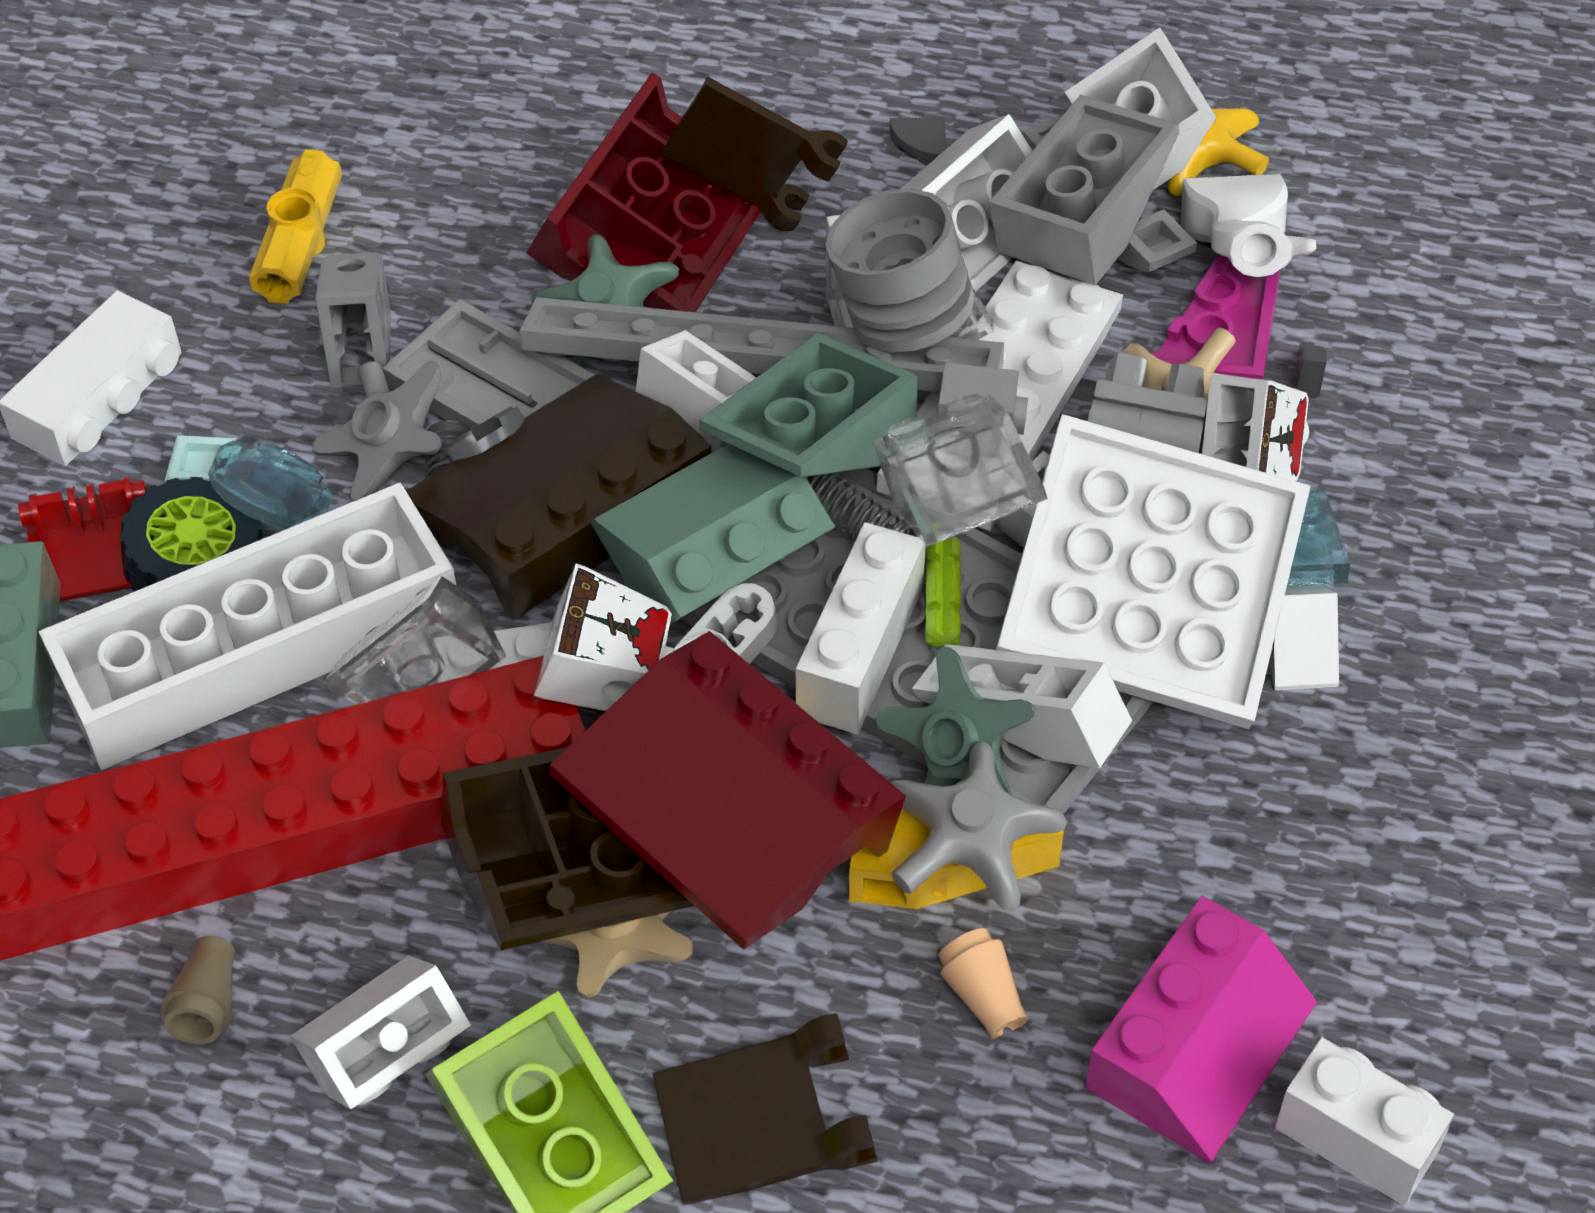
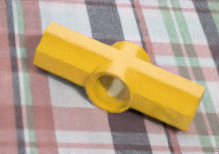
M304 149L301 156L293 158L282 189L272 195L267 202L266 210L269 224L249 275V282L252 291L261 294L270 303L288 304L290 299L300 296L313 257L318 255L325 246L324 226L342 178L340 163L329 158L324 151Z

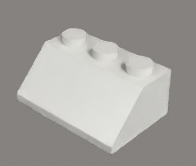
M1010 114L966 131L901 188H913L931 192L947 203L961 247L960 252L967 267L974 293L1013 258L998 253L989 201L1032 152V149Z

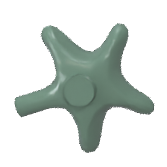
M592 234L587 240L588 267L577 278L567 283L540 290L534 295L532 303H534L536 297L643 307V301L650 292L673 281L679 275V268L671 262H658L640 266L621 265L614 258L607 241L600 235ZM564 355L563 357L580 366L585 356Z
M943 646L937 650L936 655L939 689L935 702L927 707L919 708L886 707L880 710L875 718L877 727L885 733L908 741L921 751L928 767L924 784L952 786L960 780H964L969 767V754L972 746L980 741L988 743L994 753L996 773L1000 785L1004 791L1012 795L1000 760L1002 738L1008 730L1032 719L1035 708L1030 702L1022 699L1003 702L983 700L972 685L960 656L954 649Z

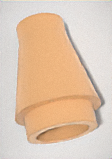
M986 928L975 929L957 937L939 952L938 957L944 966L940 975L985 1026L991 1039L1002 1036L1005 1027L1015 1030L1028 1021L1029 1018L1021 1005L1003 943L999 939H992Z

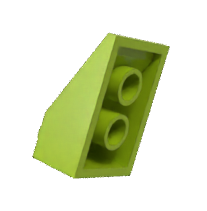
M559 991L443 1061L425 1074L453 1123L513 1213H625L673 1181Z

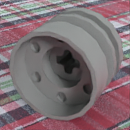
M913 188L887 190L863 198L843 211L830 227L825 244L839 287L842 290L855 334L870 348L889 353L917 351L938 344L959 330L970 316L975 294L968 276L967 267L960 252L961 247L947 203L935 194Z

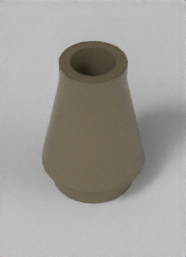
M204 936L197 939L190 957L161 1003L165 1029L171 1036L189 1044L211 1043L231 1023L232 964L235 957V948L227 940L216 936Z

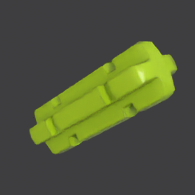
M936 534L931 536L926 542L925 641L933 648L942 647L945 644L958 645L960 642L961 542L953 535L942 537Z

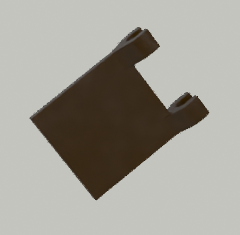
M707 76L665 143L661 154L756 204L764 212L771 225L777 230L794 231L802 215L791 209L801 210L808 201L809 194L798 186L784 185V183L801 160L815 177L824 181H830L840 166L841 161L837 159L846 148L848 140L839 133L830 130L808 131Z
M838 1014L817 1017L807 1022L796 1032L782 1038L653 1073L683 1205L750 1191L822 1170H844L878 1162L866 1115L842 1120L827 1131L822 1118L809 1067L815 1068L849 1060Z

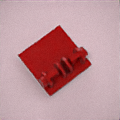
M126 476L123 480L99 484L100 494L96 493L94 484L89 483L86 484V497L78 498L76 489L73 486L67 488L68 500L63 499L60 491L39 496L36 493L30 494L29 501L18 503L22 526L27 528L28 542L43 541L61 582L60 601L131 588V582L126 581L123 573L120 543L121 520L123 514H127L130 510L129 504L136 497L140 498L145 494V490L149 488L144 480L132 482L131 476Z

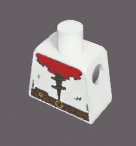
M1211 373L1202 454L1297 481L1301 471L1303 445L1309 436V426L1306 422L1309 401L1307 393L1271 380Z
M575 564L556 606L534 696L607 711L661 658L677 650L665 646L672 613L667 606L585 566Z

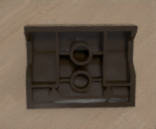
M595 374L525 417L520 428L508 438L483 453L453 461L409 488L406 492L436 541L444 549L457 544L488 576L505 613L514 621L563 589L575 564L592 570L611 558L590 521L711 454L712 446L671 407Z
M568 747L443 773L441 825L459 878L500 950L694 906L548 774L550 764Z

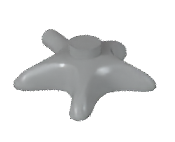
M429 360L409 380L391 392L380 363L375 361L364 363L358 371L367 398L356 408L350 421L316 437L312 446L314 451L325 456L358 455V469L350 490V498L354 501L375 493L394 471L406 461L421 455L435 454L441 449V438L436 433L423 429L428 410L440 383L441 369L436 361Z
M980 741L975 743L970 750L967 775L964 780L955 785L936 786L904 779L891 782L906 795L902 809L917 817L930 830L929 837L925 843L891 874L897 885L904 892L911 894L940 867L949 863L961 864L977 874L989 889L995 902L1003 910L1013 911L1020 905L1021 900L1019 883L1012 861L1011 849L1014 841L1025 835L1057 833L1065 829L1067 821L1063 813L1056 808L1027 802L1004 791L996 773L993 750L988 743Z

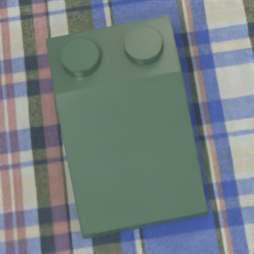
M816 333L699 420L700 431L799 477L877 467L917 436L918 375L823 334Z

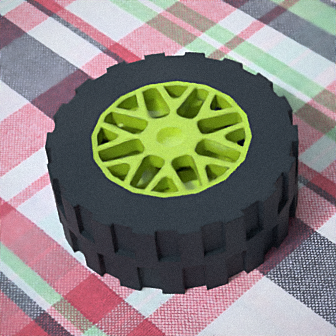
M190 477V479L185 480L174 478L166 480L167 483L149 487L145 490V494L140 498L136 497L129 504L130 510L127 514H123L121 520L120 543L123 573L126 581L131 582V589L135 592L261 540L262 526L261 520H257V513L236 501L226 490L224 483L215 479L212 482L203 480V477Z

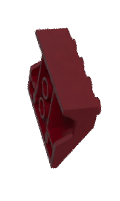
M652 72L548 216L526 253L561 278L571 281L588 267V238L592 234L600 235L607 241L614 258L621 265L640 266L658 262H671L679 268V275L673 281L650 292L643 301V306L654 309L696 312L762 210L756 204L661 154L665 143L682 117L669 108L662 79Z
M711 631L661 658L550 764L548 773L743 950L800 912L827 874L836 866L865 847L877 857L886 853L906 798L905 794Z

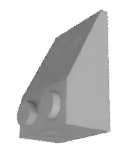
M1080 95L989 201L998 253L1096 285L1127 247L1179 135V124Z

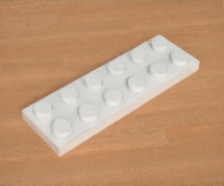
M1016 260L965 339L1004 342V363L1002 369L1019 371L1016 396L1028 398L1024 435L1011 433L1008 458L934 449L940 392L931 391L917 412V436L885 461L877 474L876 491L991 531L997 521L1001 491L1033 461L1116 319L1122 306L1123 294L1048 271L1040 266L1029 265Z

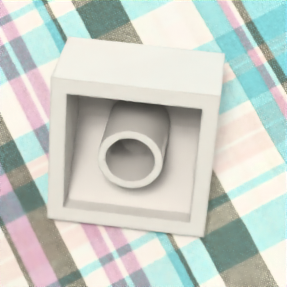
M1160 27L1065 91L1072 104L1080 95L1179 124V135L1154 189L1184 170L1216 119V115Z

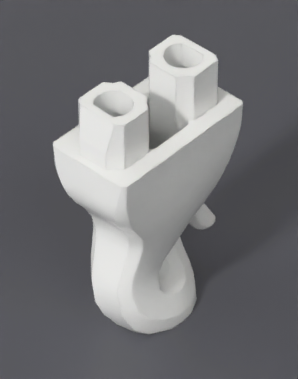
M1280 174L1185 178L1183 180L1181 227L1194 240L1210 242L1211 248L1217 254L1228 257L1232 265L1244 275L1253 277L1273 275L1281 268H1285L1292 258L1309 255L1316 249V240L1286 236L1284 234L1286 229L1288 191L1285 181Z

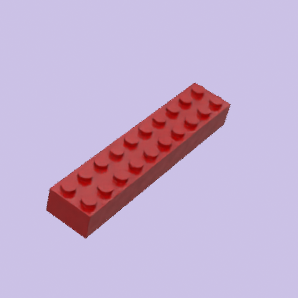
M543 655L1 798L0 961L445 839L446 837L441 825L443 773L569 747L585 732L577 706L534 696Z

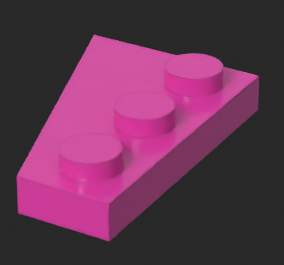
M1218 255L1194 290V299L1183 316H1176L1167 330V339L1158 352L1152 351L1151 354L1170 364H1184L1198 354L1216 328H1223L1234 336L1236 342L1217 366L1214 373L1264 380L1281 269L1273 275L1253 277L1241 273L1232 265L1228 257Z

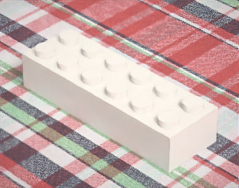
M400 482L38 632L59 685L102 771L457 618L462 614L454 569Z

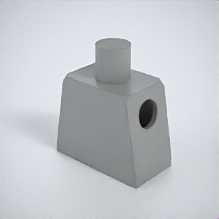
M376 252L328 255L322 258L315 300L330 385L362 384L358 371L360 367L343 368L347 323L363 322L362 333H367L365 352L372 356L375 362L380 363L382 368L390 361L391 311L382 255Z

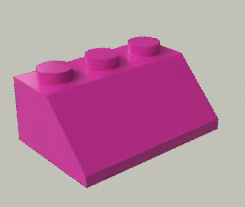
M1202 895L1091 1050L1085 1089L1211 1164L1316 1006L1317 1001L1263 929Z

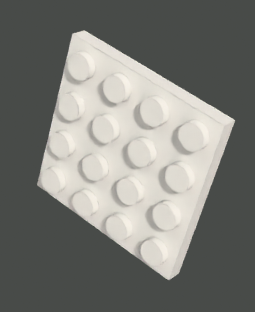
M1062 414L1054 437L996 651L1104 662L1117 690L1120 692L1249 729L1255 721L1311 486Z

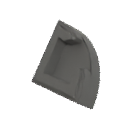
M944 117L890 118L889 131L894 145L898 149L902 148L910 155L919 158L920 163L930 164L947 149Z
M1302 341L1298 349L1296 389L1307 393L1308 398L1316 399L1320 395L1327 363V351L1324 350V347L1315 346L1312 342Z
M510 406L448 443L449 447L446 448V451L452 461L483 453L514 434L520 428L525 418L517 406L514 408Z

